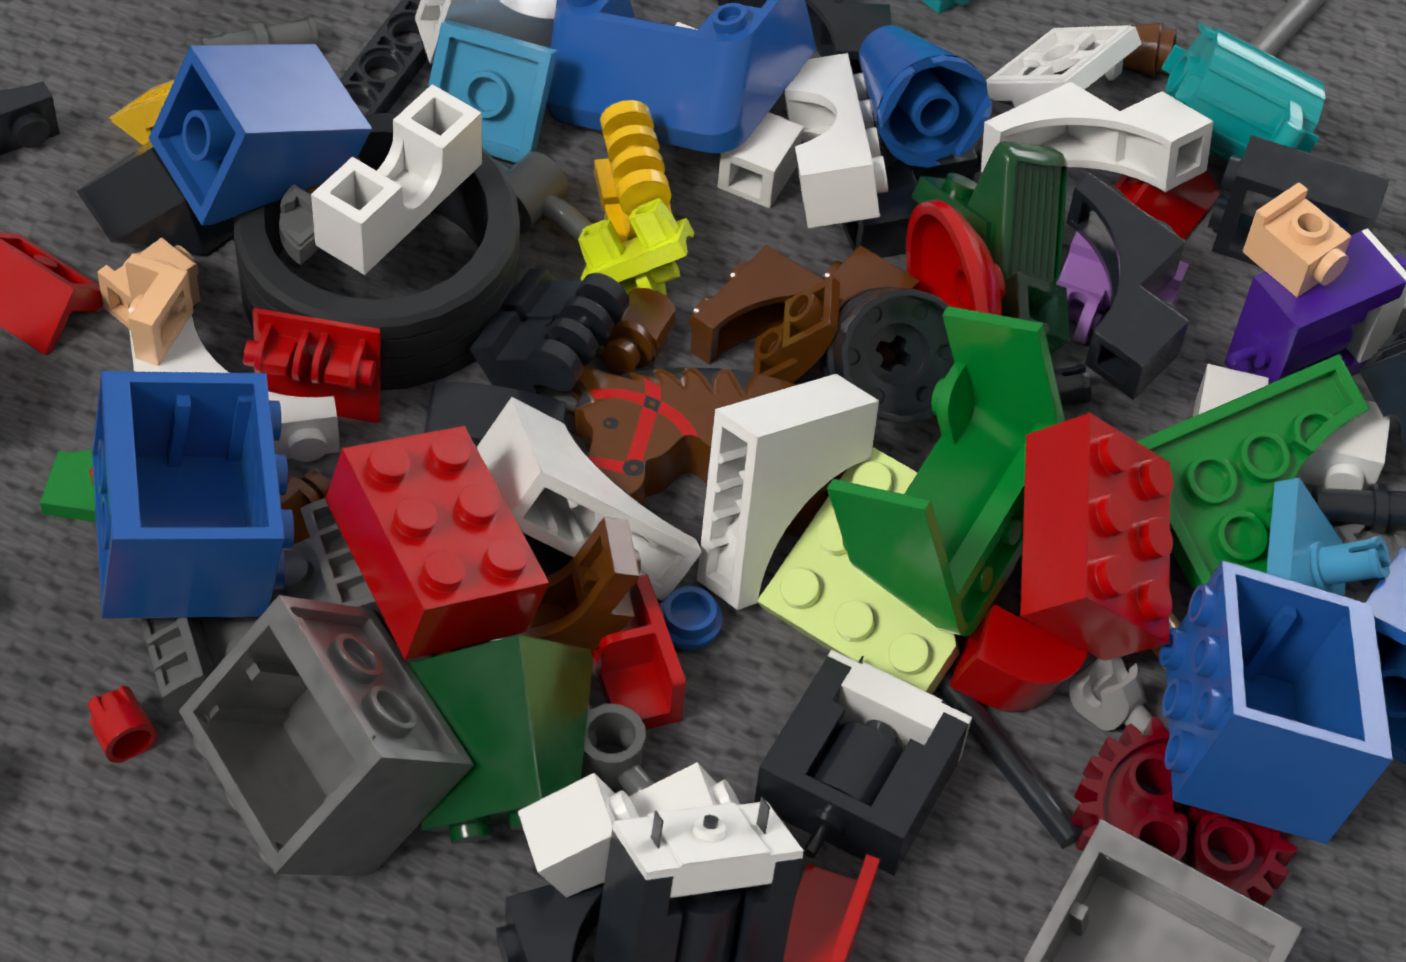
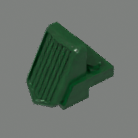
M1002 141L993 149L978 182L955 173H948L946 179L920 176L911 198L919 204L931 200H942L958 210L982 238L991 254L993 262L1000 267L1004 277L1005 288L1031 305L1037 303L1055 287L1061 274L1068 174L1067 161L1060 151L1051 146Z

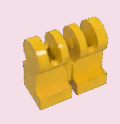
M635 100L617 102L609 106L602 113L600 123L609 158L594 160V177L602 211H604V219L611 220L622 243L638 237L629 220L631 212L638 206L661 198L672 214L670 206L671 190L668 179L664 175L665 167L662 156L658 152L659 143L657 135L653 131L654 123L651 111L646 104Z

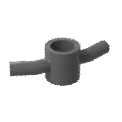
M529 152L512 168H508L496 161L504 169L517 196L520 233H527L540 220L547 217L560 225L579 243L578 239L582 230L586 226L592 225V223L575 207L564 201L569 192L568 182L563 171L553 160L542 153Z
M589 703L581 779L595 773L615 794L623 790L628 795L635 794L656 783L643 769L646 733L645 725L638 714L630 708L619 704H602L593 708ZM603 745H615L623 748L625 751L617 754H607L598 751L596 748Z

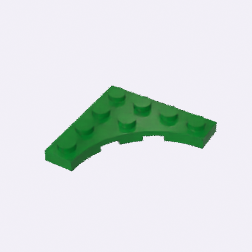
M1340 354L1136 441L1170 462V471L1173 477V489L1170 493L1172 552L1193 592L1199 584L1206 585L1222 560L1266 573L1274 483L1294 479L1307 458L1333 432L1359 418L1369 410Z

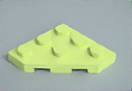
M872 447L871 458L848 468L840 480L904 494L917 472ZM828 496L757 602L761 608L828 650L838 652L856 662H859L861 657L864 656L863 662L932 695L960 653L956 634L937 629L852 566L848 554L843 547V538L830 497Z

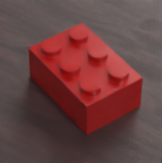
M1091 413L1026 434L1020 617L1087 651L1089 654L1106 661L1169 644V615L1172 612L1170 553L1173 548V539L1170 531V493L1173 489V477L1170 471V462Z
M465 426L342 448L325 501L404 660L528 632L549 581Z

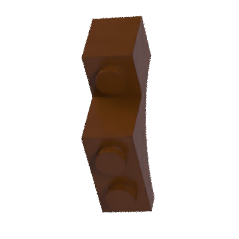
M765 245L749 262L743 260L733 269L726 285L713 298L706 296L695 307L689 321V326L692 328L690 353L710 365L732 347L753 339L768 329L784 323L785 301L798 292L806 290L831 276L840 282L839 303L862 289L888 286L918 290L919 280L861 245L843 263L835 261L828 268L823 278ZM880 341L876 351L880 352L888 342Z

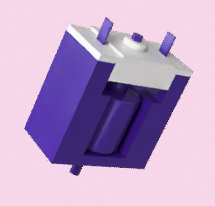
M1367 228L1351 235L1345 252L1349 260L1340 275L1328 285L1316 284L1298 298L1266 271L1254 276L1224 364L1228 369L1269 378L1268 384H1271L1340 354L1351 376L1359 374L1362 367L1392 335L1406 302V271L1404 270L1406 259L1402 254L1393 257Z

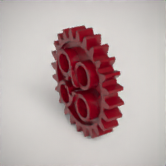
M1157 716L1151 717L1144 730V735L1133 724H1128L1119 741L1108 737L1098 753L1099 757L1092 755L1082 773L1086 778L1081 779L1074 793V798L1082 804H1079L1071 821L1079 827L1087 828L1082 832L1076 843L1077 850L1084 851L1100 820H1103L1142 842L1153 845L1161 852L1182 862V857L1185 854L1187 866L1264 907L1274 894L1273 889H1278L1289 874V871L1284 866L1288 865L1297 852V847L1287 841L1293 834L1173 801L1171 770H1167L1164 764L1169 732L1166 731L1163 723ZM1137 782L1149 783L1158 790L1160 795L1156 796L1147 793ZM1182 804V813H1176ZM1188 829L1194 830L1187 840ZM1209 849L1220 850L1229 857L1232 864L1220 862L1214 858Z

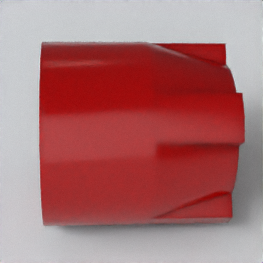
M120 686L117 690L107 692L102 696L95 695L88 702L87 706L91 714V718L88 721L93 728L94 736L109 761L122 763L150 750L155 744L157 731L130 687Z

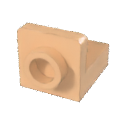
M133 253L125 263L132 299L127 314V328L131 330L136 359L159 366L194 313L188 271L179 269L168 261L153 260Z

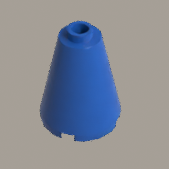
M887 25L880 27L865 38L860 47L859 62L880 139L889 152L907 165L929 168L940 165L937 160L952 153L959 157L969 151L984 133V122L989 120L992 112V101L988 97L987 82L983 74L969 61L899 26Z

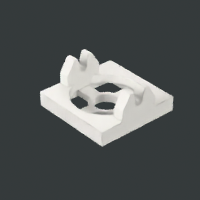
M1131 25L1053 28L987 79L988 96L994 101H1012L1014 107H1017L1068 82H1072L1085 90L1103 74L1107 76L1108 80H1114L1122 73L1123 59L1142 44L1137 29ZM1070 68L1062 75H1053L1056 72Z

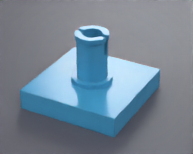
M448 19L441 22L428 88L433 84L482 112V147L490 156L517 163L529 152H536L558 50Z
M1300 478L1274 483L1266 574L1344 597L1347 582L1372 578H1388L1390 570L1385 566H1390V556L1387 545L1381 536L1343 543Z

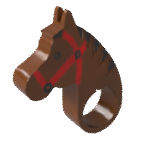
M583 366L582 376L571 389V394L577 401L575 405V435L584 439V445L589 452L587 457L614 484L645 507V498L647 496L662 492L683 473H692L707 484L715 409L796 385L788 381L753 372L723 368H658L617 376ZM843 471L833 479L840 480L845 471ZM833 479L807 501L788 525L784 534L804 533L828 498L827 487Z

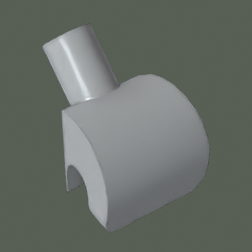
M1121 657L1106 661L1098 658L1074 677L1070 683L1069 694L1075 710L1098 728L1110 731L1122 723L1125 726L1133 724L1144 735V730L1153 716L1144 707L1147 704L1136 663L1130 667L1128 673Z

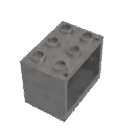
M279 595L179 710L194 736L193 742L196 749L210 763L225 789V797L228 803L242 817L257 843L260 857L272 868L275 874L368 876L374 873L474 766L472 760L407 661L404 660L389 633L373 609Z
M1100 820L1023 962H1285L1303 927L1115 826Z

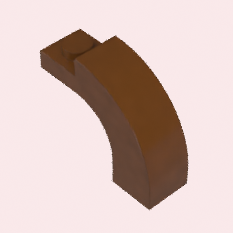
M610 517L602 518L575 557L563 568L546 577L549 584L529 630L526 633L517 635L587 648L592 651L599 647L602 638L609 634L620 632L631 622L635 616L629 589L633 588L638 581L641 559L639 552L634 549L628 520ZM504 638L431 654V658Z

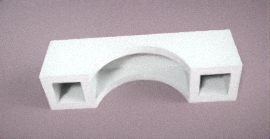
M848 53L808 59L784 91L788 120L804 126L802 142L805 143L795 146L807 226L808 228L880 217L877 194L888 192L884 159L880 154L877 129L874 127L870 100L867 99L863 74H852Z

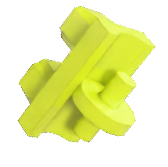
M661 198L642 204L631 212L629 220L638 236L622 243L611 220L606 219L586 226L582 230L578 241L587 265L580 278L581 281L588 274L601 273L619 282L627 294L634 288H649L659 291L666 296L665 283L680 277V271L675 260L687 255L686 241L694 236V231L688 219L684 218L676 222Z

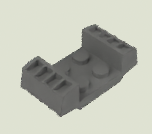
M325 498L301 507L300 509L310 538L294 544L291 551H284V588L282 590H273L270 605L281 595L373 609L385 629L389 631ZM260 617L139 618L161 697L173 723L184 720L179 713L181 707Z

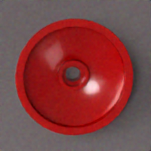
M931 200L918 204L911 214L906 237L907 273L919 280L918 290L938 296L950 307L1001 316V300L1005 295L1004 277L1000 267L993 262L991 254L982 238L958 210L944 201Z

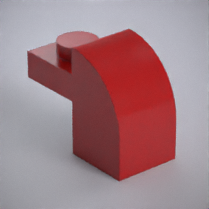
M994 605L985 614L977 629L971 635L965 637L949 687L992 708L1015 712L1029 710L1045 702L1078 671L1084 663L1088 652L1032 622Z

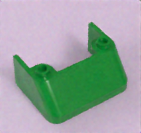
M948 306L942 316L954 364L946 377L937 382L931 401L932 411L937 416L942 436L906 492L900 494L837 479L831 481L827 491L843 538V547L848 554L852 566L937 629L961 636H969L981 623L1022 554L1026 434L1064 422L1065 419L1043 323Z

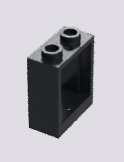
M1251 135L1243 158L1231 155L1220 189L1229 191L1230 196L1226 197L1219 194L1207 227L1218 231L1212 251L1260 267L1243 253L1254 219L1253 216L1241 213L1248 190L1276 198L1298 182L1308 189L1305 198L1325 215L1347 222L1345 231L1350 235L1367 228L1372 233L1390 179Z

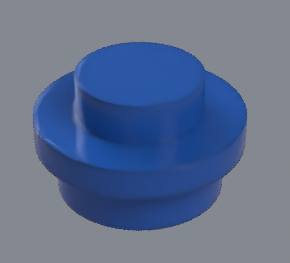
M693 586L678 588L670 593L659 606L675 648L682 650L705 648L712 644L721 632V609L714 598L701 588Z

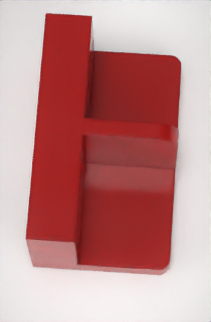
M648 574L640 575L633 587L632 595L635 617L620 632L612 633L602 638L599 647L592 650L591 653L606 704H619L630 708L640 716L645 725V730L682 721L686 680Z

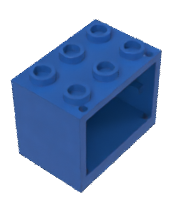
M101 371L91 454L102 619L260 617L270 606L273 590H282L284 588V551H291L293 548L294 519L291 509H281L280 495H285L287 491L288 467L286 455L275 454L274 441H279L281 436V405L278 400H269L266 373Z
M1222 560L1206 585L1199 584L1196 587L1189 603L1188 613L1178 628L1172 627L1169 629V644L1162 645L1160 648L1159 662L1162 667H1166L1167 688L1162 701V714L1169 720V741L1165 750L1164 764L1167 770H1171L1173 801L1327 844L1393 760L1373 605Z

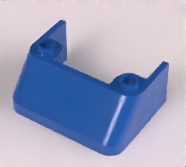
M557 0L550 48L558 50L547 106L552 118L558 122L602 131L600 117L609 106L625 100L640 101L646 104L651 111L654 123L653 131L657 135L658 143L707 153H724L736 149L749 138L816 50L806 1L767 0L762 8L739 3L724 4L718 7L696 30L635 19L630 0Z

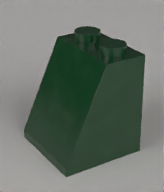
M515 635L409 663V666L474 764L422 820V831L450 833L451 843L463 844L493 838L492 827L510 823L511 830H524L518 814L519 810L581 780L593 666L591 649Z

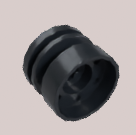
M888 286L862 289L839 303L838 331L831 345L820 358V368L823 376L827 377L837 374L879 400L877 412L879 417L899 423L930 418L934 415L931 405L934 388L940 379L946 377L954 364L942 316L949 305L938 296L915 289ZM880 341L890 343L889 348L896 352V357L892 363L883 361V356L876 351Z

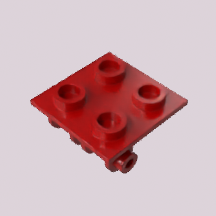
M254 308V341H247L244 349L243 363L246 366L254 367L255 373H266L269 392L295 397L318 398L334 396L338 417L379 423V328Z

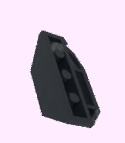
M150 141L77 190V193L106 236L113 243L132 244L148 248L157 240L163 238L173 247L179 245L193 256H205L234 235V217L213 225H201Z

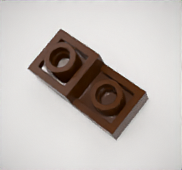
M831 276L806 290L798 292L785 301L784 323L770 328L763 334L755 337L753 373L792 383L807 372L823 356L838 331L840 282L836 278Z

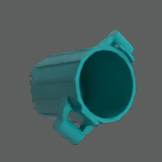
M1202 22L1197 26L1201 34L1194 40L1188 50L1176 44L1174 45L1161 67L1162 70L1170 73L1165 93L1213 121L1209 152L1228 162L1231 155L1243 158L1250 137L1254 135L1310 154L1319 139V136L1314 134L1313 131L1318 124L1326 98L1324 82L1218 27L1207 26Z

